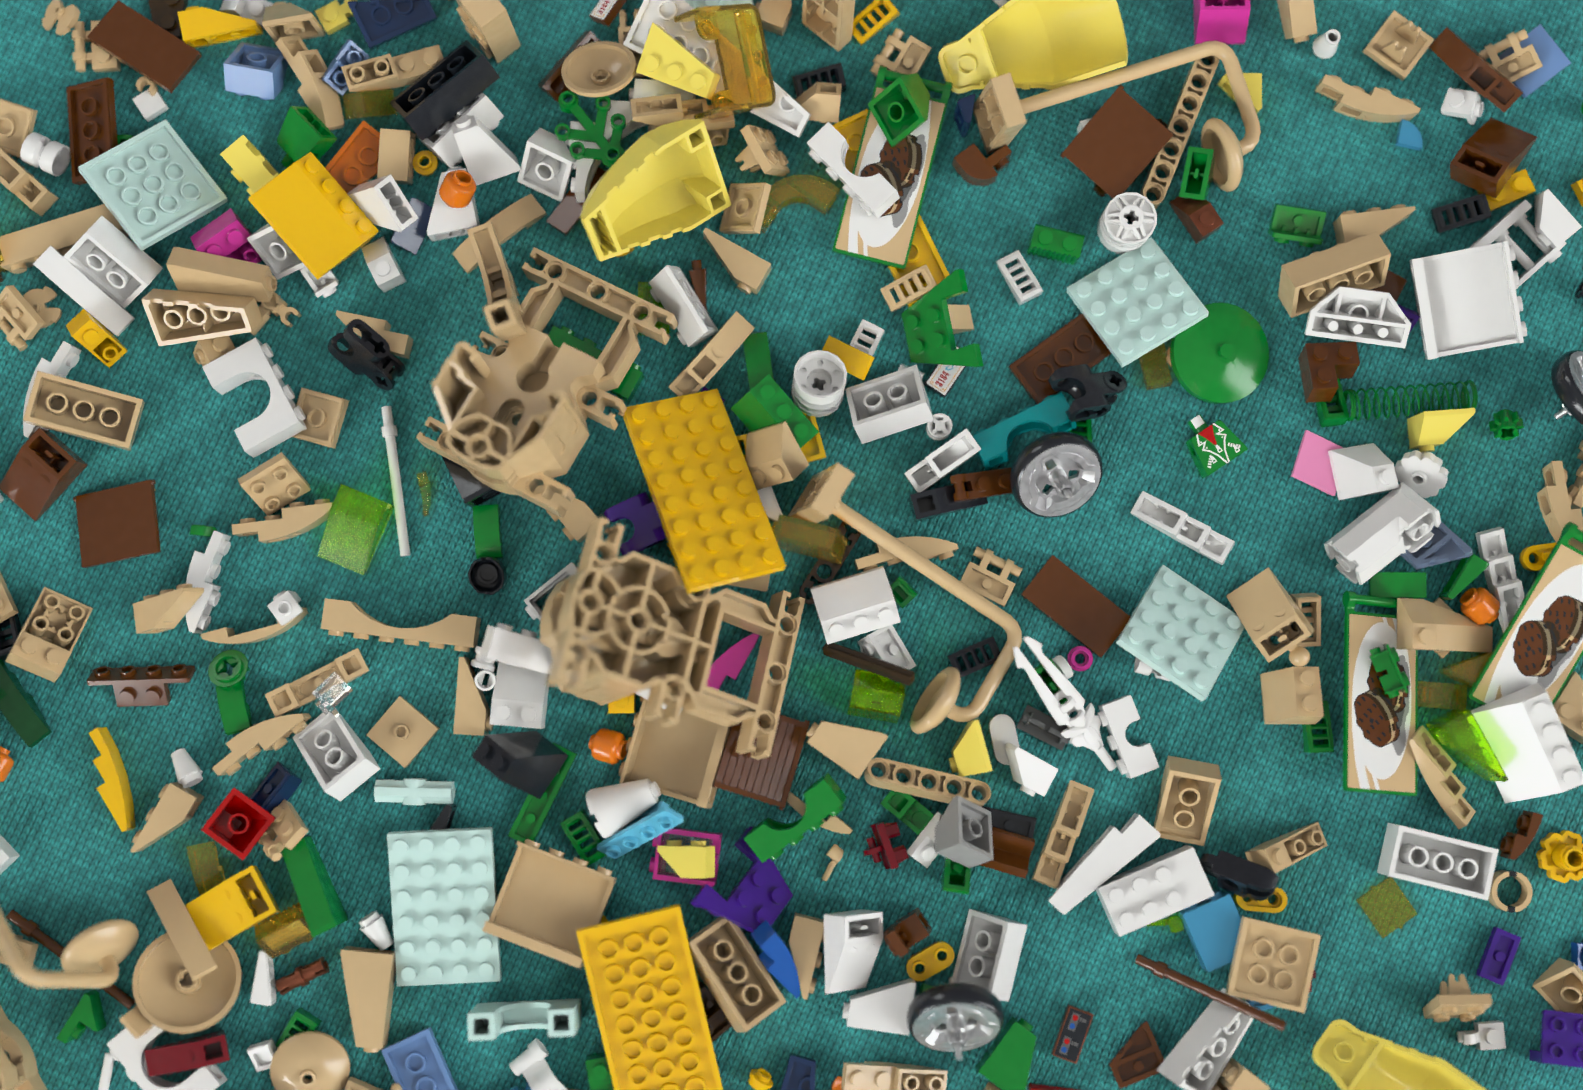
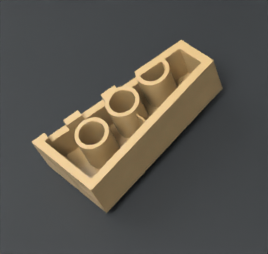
M152 289L141 299L158 346L253 332L263 321L255 297Z

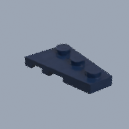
M429 0L347 2L370 50L438 19Z

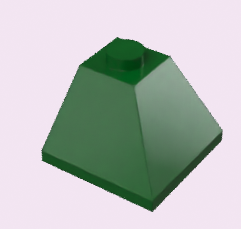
M914 73L900 76L868 103L871 112L891 147H895L928 120L930 94L919 74Z

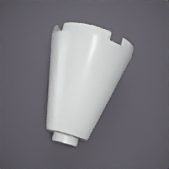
M647 778L593 788L586 792L585 796L590 814H594L598 821L594 823L596 828L604 838H608L658 803V796H661V792L655 781L651 782Z

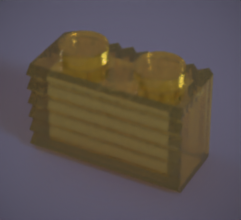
M299 902L296 905L293 904L292 907H288L287 910L284 909L283 912H279L278 915L275 914L273 917L265 919L264 922H260V924H256L254 927L257 944L260 945L266 954L268 953L271 959L281 954H287L292 948L313 939Z

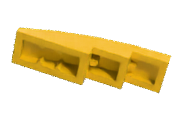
M97 727L89 732L90 737L101 754L92 761L105 783L97 787V790L121 831H130L136 828L128 775L119 750L108 728Z

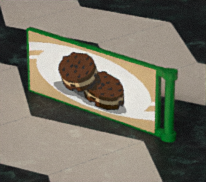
M880 65L871 101L887 88L883 86L884 80L894 82L900 76L907 74L887 70V67ZM921 78L927 90L942 94L941 100L930 97L928 120L895 147L890 146L869 108L852 174L860 177H870L880 173L897 190L900 198L877 218L873 213L869 216L859 206L861 201L856 196L851 198L847 194L833 245V252L899 269L906 268L953 83L945 81L944 84Z
M1568 522L1564 526L1558 542L1469 691L1468 697L1485 705L1535 683H1539L1547 691L1552 704L1556 701L1583 655V552L1568 544L1571 538L1583 543V531L1579 530L1576 524Z
M1345 591L1342 597L1345 610L1343 790L1417 796V763L1409 740L1417 730L1418 650L1397 649V615L1354 611L1355 604L1397 608V598L1358 595L1353 591ZM1385 643L1390 648L1394 647L1400 659L1399 662H1396L1400 672L1405 671L1410 685L1407 686L1409 693L1406 694L1401 689L1398 690L1400 695L1389 698L1388 694L1385 695L1378 678L1388 674L1387 671L1383 670L1376 673L1369 658L1371 655L1369 650L1380 647L1381 651L1385 650L1383 646Z

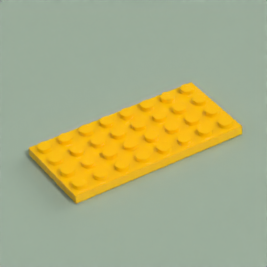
M718 389L628 406L624 412L623 419L687 594L783 571L786 567L785 561Z
M680 904L577 929V937L614 1090H723Z

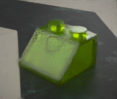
M855 669L847 715L897 724L905 696V684L869 671Z

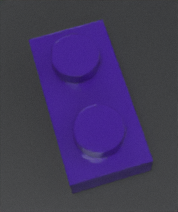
M1493 926L1475 975L1504 986L1521 937Z

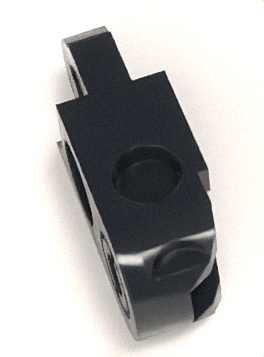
M1220 850L1218 856L1202 854L1199 860L1204 872L1217 878L1218 887L1245 899L1246 896L1257 901L1268 899L1274 893L1280 881L1277 874L1272 870Z

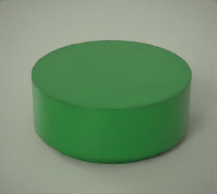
M192 524L190 535L211 538L214 530L217 531V529L212 526Z

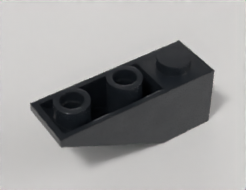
M964 483L965 491H968L967 485ZM954 485L912 494L908 499L914 522L988 504L987 497L954 502L953 494L955 493Z

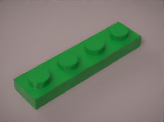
M557 743L553 744L569 756L541 799L528 794L508 834L509 837L519 842L525 843L526 839L535 841L576 759L577 753Z

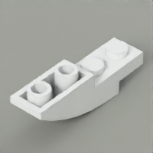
M63 341L51 362L41 358L28 387L23 418L37 371L67 379L66 376L70 369L77 365L80 359L79 354L82 350ZM23 421V433L27 438H30L38 428H42Z
M215 530L205 553L194 551L187 574L186 584H192L193 588H204V593L186 613L188 630L193 633L202 634L203 630L208 628L211 621L210 612L213 606L215 607L221 597L219 592L221 586L213 584L212 581L218 577L221 571L220 562L223 555L225 556L230 549L231 542L229 540L231 536Z

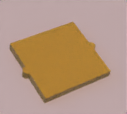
M1390 876L1378 885H1372L1370 887L1371 890L1356 899L1382 938L1397 928L1402 929L1404 923L1417 915L1415 909Z

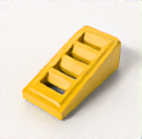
M874 0L854 17L852 35L863 45L898 17L900 12L890 0ZM882 4L889 11L887 15L879 8ZM874 10L882 19L879 22L871 14ZM868 17L874 27L870 29L864 22V18ZM860 23L867 33L862 35L855 25Z

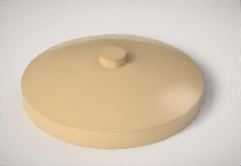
M168 933L155 939L141 954L135 966L132 980L134 999L144 1017L156 1027L176 1034L200 1032L223 1019L234 1006L242 984L241 964L235 950L228 941L209 951L217 968L192 981Z

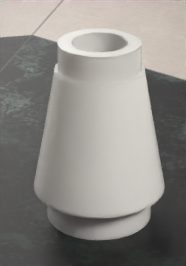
M1331 29L1318 36L1312 45L1315 55L1323 59L1332 57L1337 51L1341 38L1340 33L1335 29Z
M185 748L178 749L171 754L178 784H182L183 788H189L203 780L201 775L203 771Z
M377 910L369 913L359 921L361 925L360 930L380 951L393 944L382 914L379 915Z

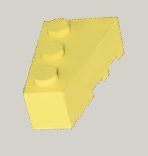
M652 22L636 72L712 100L720 75L667 33L660 25Z
M244 135L220 153L233 168L230 171L240 183L244 181L249 188L246 191L250 195H253L279 175L261 152Z

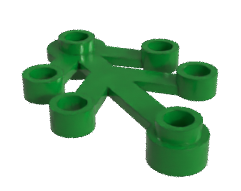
M564 91L560 94L558 98L560 109L564 113H572L585 130L570 129L567 124L560 123L555 127L557 139L560 141L569 139L596 143L600 149L585 148L581 142H574L570 145V154L577 160L582 158L601 160L606 167L610 168L625 153V150L620 146L622 132L626 127L625 117L620 113L614 114L611 117L610 122L613 132L609 143L604 137L607 114L611 109L610 98L608 96L596 98L597 116L594 124L579 106V99L576 93ZM572 98V101L565 102L564 99ZM603 101L608 103L606 106L599 105ZM616 120L623 121L620 125L614 124ZM564 129L567 131L564 135L559 134L560 130ZM576 148L582 149L580 153L573 152ZM617 153V156L611 158L609 157V154Z

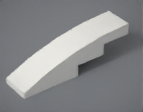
M51 245L33 263L51 281L116 336H119L135 319Z
M1142 491L1130 512L1160 532L1221 565L1224 564L1235 544V541L1213 531L1210 526L1188 516V513Z
M1496 527L1475 533L1480 558L1489 563V566L1484 570V575L1489 592L1500 602L1498 620L1504 634L1525 596L1522 581L1517 579L1513 554L1508 553L1504 528Z

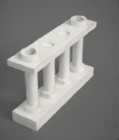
M1526 199L1510 210L1469 247L1489 245L1494 241L1497 243L1508 241L1509 246L1513 245L1515 259L1526 269L1519 276V286L1547 261L1551 264L1562 255L1560 250L1567 244L1564 241L1557 248L1551 249L1549 246L1545 248L1538 241L1537 236L1539 234L1535 231V227L1526 219L1528 216L1525 213L1532 207ZM1511 225L1519 226L1544 253L1535 263L1509 237L1507 229Z

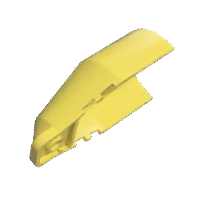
M1009 0L961 39L943 46L939 52L938 60L945 81L953 83L951 89L953 93L961 94L974 89H984L991 78L1011 73L1015 88H1022V90H1030V88L1053 90L1126 66L1128 62V48L1117 0Z
M1338 1019L1333 1021L1312 1050L1313 1061L1331 1076L1340 1090H1486L1444 1059L1436 1056L1432 1057L1418 1052V1050L1394 1044L1392 1041L1360 1031L1345 1020Z

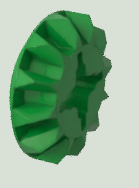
M238 650L223 651L211 661L208 668V676L217 687L220 686L225 689L232 685L237 687V683L240 680H246L245 674L247 671H250L248 667L249 660ZM227 663L233 667L232 675L227 673Z

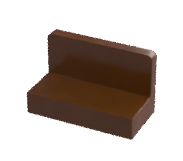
M992 827L994 860L980 865L1025 879L1029 868V857L1035 845V840Z

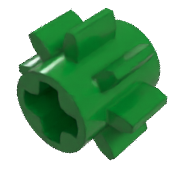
M1508 409L1494 413V421H1489L1490 431L1494 432V438L1499 437L1502 440H1511L1519 436L1518 429L1524 428L1522 418H1519L1518 412Z

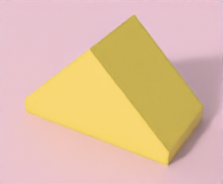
M1243 73L1256 113H1258L1262 108V73ZM1225 74L1217 85L1235 101L1227 74Z

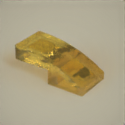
M1164 343L1139 357L1146 391L1171 386L1172 384Z
M1418 681L1417 707L1466 711L1467 685Z
M215 841L186 846L192 874L200 896L225 881L223 865L219 866Z

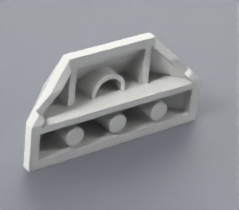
M1337 286L1310 309L1304 334L1405 348L1411 323L1389 292Z

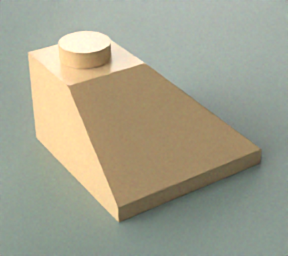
M276 2L273 6L265 7L262 25L275 43L280 37L299 35L301 40L325 36V31L315 16L301 7L286 2Z

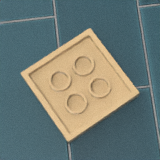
M1242 916L1225 993L1305 1013L1321 935Z

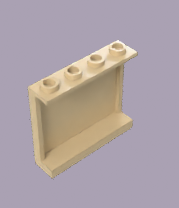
M640 696L642 704L640 711L636 713L633 720V727H635L633 736L628 739L626 744V752L628 753L625 762H622L619 769V776L621 777L619 783L649 778L651 782L655 781L663 795L690 802L702 808H712L717 788L713 787L731 726L719 725L686 713L683 709L678 724L664 727L660 725V722L664 720L665 709L661 708L660 712L662 715L660 718L655 719L654 722L643 719L648 700Z
M526 839L525 843L517 841L516 845H518V848L490 919L485 922L482 931L577 968H583L584 961L576 931L579 928L600 924L617 878L611 876L613 871L598 866L597 871L588 868L589 862L576 857L573 858V861L564 859L565 853L552 848L549 849V852L540 850V844Z

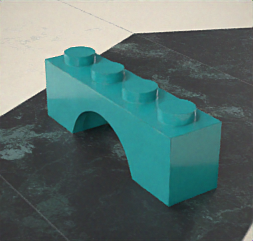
M1062 392L1057 395L1047 396L1041 403L1033 407L1027 406L1018 414L1012 417H1005L999 420L996 425L988 429H980L972 436L981 448L976 454L985 471L1009 461L1008 451L1012 441L1024 432L1042 431L1049 434L1061 431L1068 432L1076 428V422H1071L1065 413L1070 406Z

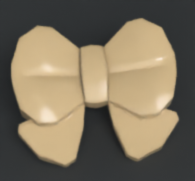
M52 0L46 9L45 18H42V26L45 30L49 31L58 20L55 32L57 35H65L76 25L80 16V10L75 5L64 7L62 1Z
M45 286L43 290L32 289L24 294L23 297L44 320L45 323L41 328L48 327L53 322L57 323L61 318L62 310L60 308H47L45 304L57 297V293L53 289Z

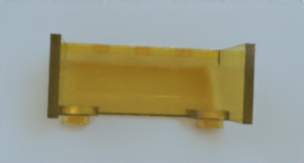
M735 4L697 7L674 17L675 23L695 21L699 36L706 41L715 40L725 90L716 92L713 95V109L694 115L695 119L726 117L765 108L775 102L776 92L761 17L754 5Z

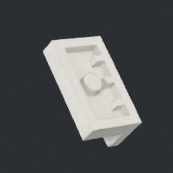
M893 625L880 628L858 641L861 653L909 670L916 666ZM874 673L875 677L878 680H880V682L883 685L892 681L891 679Z

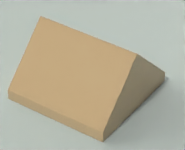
M1558 958L1532 986L1556 1011L1583 1014V971L1575 963Z

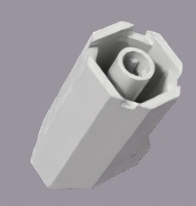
M1402 482L1398 489L1389 492L1324 543L1327 556L1330 560L1336 558L1338 562L1336 568L1353 584L1359 583V585H1362L1400 554L1406 553L1405 550L1414 553L1428 543L1434 535L1431 532L1433 526L1438 528L1441 523L1440 513Z

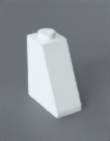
M475 115L470 117L462 116L456 119L455 122L450 123L468 173L473 177L476 186L521 170L516 155Z
M460 166L451 167L447 172H442L440 175L427 227V235L432 242L468 235V229L480 225L474 195L469 205L464 208L449 207L439 195V189L446 174L454 170L468 172L466 168Z
M391 174L359 184L347 193L374 225L401 232L418 219V216Z
M909 978L851 995L849 1003L844 1002L842 1018L846 1019L848 1027L909 1036L907 1011L914 1000L915 980Z

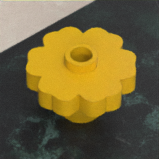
M1562 830L1559 834L1550 832L1541 839L1540 845L1542 849L1537 851L1536 857L1539 868L1547 870V877L1561 883H1567L1570 879L1579 881L1583 877V843L1581 835L1569 830Z

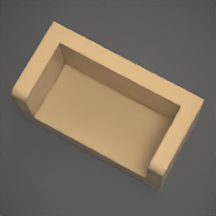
M380 128L377 179L391 174L397 184H413V158L416 135L409 130Z

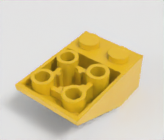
M254 865L228 878L185 905L209 951L281 911L258 867Z

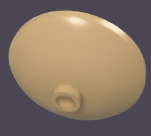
M598 41L583 45L570 53L563 62L561 74L564 84L572 92L585 97L599 98L615 94L626 87L634 78L637 65L634 54L626 46L611 41Z
M318 1031L300 1032L287 1038L275 1051L270 1065V1077L276 1090H343L350 1074V1059L344 1046L331 1035ZM310 1074L313 1078L308 1080L304 1078V1075Z

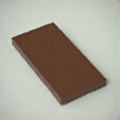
M119 0L87 36L90 42L170 93L175 90L202 57L198 50Z
M109 77L66 87L72 183L77 185L87 183L78 171L79 166L118 145L114 80Z
M1081 313L1009 365L1008 368L1037 405L1047 396L1056 395L1060 392L1054 391L1048 382L1049 377L1057 369L1087 364L1091 369L1112 353Z
M1051 555L1020 594L1099 658L1113 644L1130 619L1127 613L1054 555Z

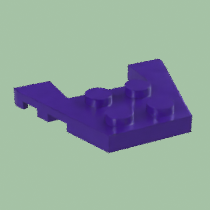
M752 826L746 828L734 845L753 864L728 898L725 900L712 887L705 884L690 902L692 906L710 911V914L730 920L732 924L750 932H753L765 920L772 925L793 896L774 862L769 858L762 863L743 839L748 831L753 828Z

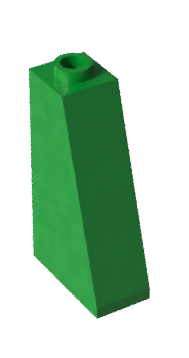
M311 836L302 838L292 850L285 847L281 852L312 938L349 920Z

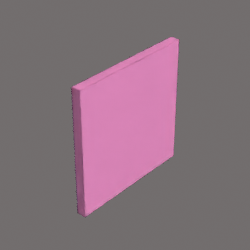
M1305 430L1291 477L1331 496H1335L1336 486L1328 451L1343 447Z

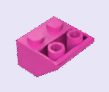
M1193 0L1195 45L1215 40L1225 44L1245 43L1250 15V0Z
M232 208L190 237L197 251L253 263L262 261L259 254L247 240V237L252 233Z

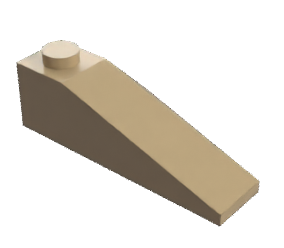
M1397 598V649L1492 653L1493 627L1486 624L1477 625L1464 615L1424 599Z

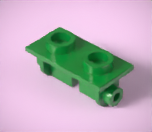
M1385 643L1383 644L1385 650L1381 651L1380 647L1369 650L1371 653L1369 658L1376 673L1386 670L1388 673L1378 677L1385 695L1388 694L1389 698L1399 696L1398 690L1401 689L1404 693H1409L1407 686L1410 685L1405 671L1400 672L1396 662H1399L1400 659L1394 647L1390 648Z

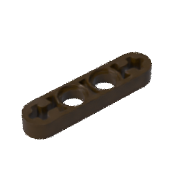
M843 521L801 586L799 591L800 597L805 598L806 593L804 589H810L813 586L814 582L810 581L812 576L820 583H828L833 580L861 536L859 531L857 534L852 533L847 540L852 541L849 546L844 540L837 538L838 534L844 537L847 531L844 527L847 523ZM836 543L842 544L845 548L844 555L839 558L834 557L830 552L831 546ZM820 565H828L831 568L832 574L829 578L822 579L818 576L817 569ZM813 597L810 600L805 598V603L809 605L814 604Z

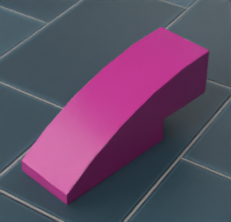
M753 633L743 638L715 660L711 665L706 686L719 690L727 675L736 680L760 635Z

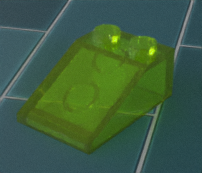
M341 484L331 506L317 556L365 576L394 506Z
M1450 710L1426 723L1428 732L1444 751L1481 778L1497 782L1509 780L1471 710Z

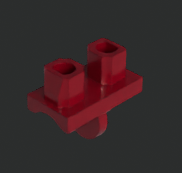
M891 822L870 825L874 837L866 839L869 848L863 850L864 856L872 855L874 863L883 861L885 869L890 868L892 870L899 867L898 863L908 858L904 845L892 848L889 840L900 835L898 824Z

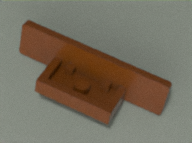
M176 664L174 666L150 665L148 667L129 665L122 668L102 666L92 671L87 679V685H113L117 707L169 705L171 701L168 683H188L191 681L196 669L194 665L186 666L185 664Z

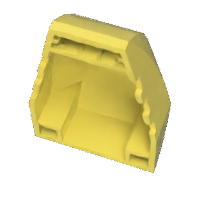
M701 119L679 120L661 125L643 134L592 187L583 204L580 218L596 258L600 262L630 252V248L650 245V241L673 237V234L679 231L683 233L690 231L732 205L704 121Z

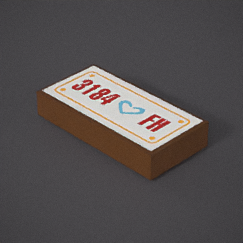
M599 0L589 17L594 22L609 27L627 0Z

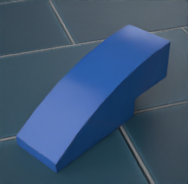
M765 920L751 933V936L763 950L758 957L766 969L797 999L800 996V982L793 958L782 939Z

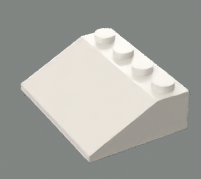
M1539 683L1464 713L1505 803L1562 793L1583 784L1581 766L1547 691Z

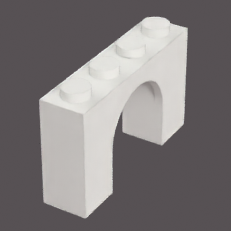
M256 337L202 367L212 388L221 395L250 380H263L268 383L270 401L266 410L257 418L234 430L244 451L253 458L307 429L303 421L306 419L303 410L299 405L295 406L292 400L295 398V395L288 384L285 385L282 380L285 377L283 371L277 363L274 365L271 359L274 356L271 348L267 343L262 344Z
M156 1026L139 1038H135L125 1028L107 1043L111 1056L116 1061L121 1062L126 1069L125 1072L128 1078L136 1082L142 1090H216L228 1080L216 1064L199 1068L181 1082H169L158 1075L149 1077L144 1050L151 1049L156 1039L165 1032Z

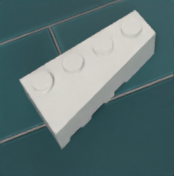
M497 623V627L488 625L480 656L549 674L553 661L551 648L543 645L540 639L536 638L537 633L522 629L521 634L512 632L513 626Z
M1222 988L1221 992L1225 993L1226 989ZM1232 996V997H1234V998H1236V999H1238V1000H1240V1001H1242V1002H1245L1244 1000L1240 999L1239 997ZM1212 1000L1157 1071L1185 1090H1212L1254 1018Z

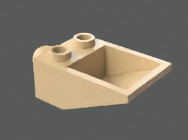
M1269 567L1226 595L1252 641L1268 663L1286 651L1290 652L1289 660L1294 666L1303 667L1309 662V651L1297 644L1311 636L1315 629ZM1296 622L1301 629H1293L1292 623ZM1272 636H1277L1279 643H1272L1270 638Z

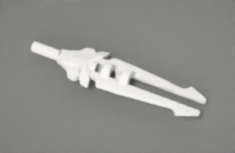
M1025 636L1023 640L1060 690L1053 695L1020 649L1013 647L1017 668L1025 669L1057 724L1068 727L1061 732V735L1064 738H1070V743L1075 747L1083 746L1094 751L1108 771L1114 770L1117 764L1103 747L1104 744L1100 734L1101 720L1098 715H1095L1093 704L1089 703L1084 710L1085 699L1042 653L1043 644ZM1066 697L1068 701L1064 704H1060L1059 701L1062 698ZM1073 711H1076L1078 713V715L1074 718L1069 717L1070 713H1072Z

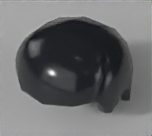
M483 556L471 564L468 578L469 583L477 593L494 595L504 587L507 573L504 564L494 557Z

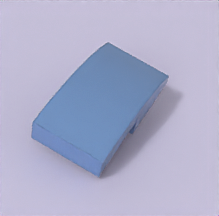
M347 39L327 68L322 80L343 96L348 90V86L341 67L367 60L370 56L352 40Z

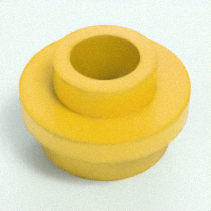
M420 151L413 158V168L420 175H431L438 167V160L430 151ZM428 159L429 163L426 166H422L421 161Z
M763 1068L752 1069L749 1073L750 1078L748 1082L755 1090H767L773 1086L772 1076L767 1070Z

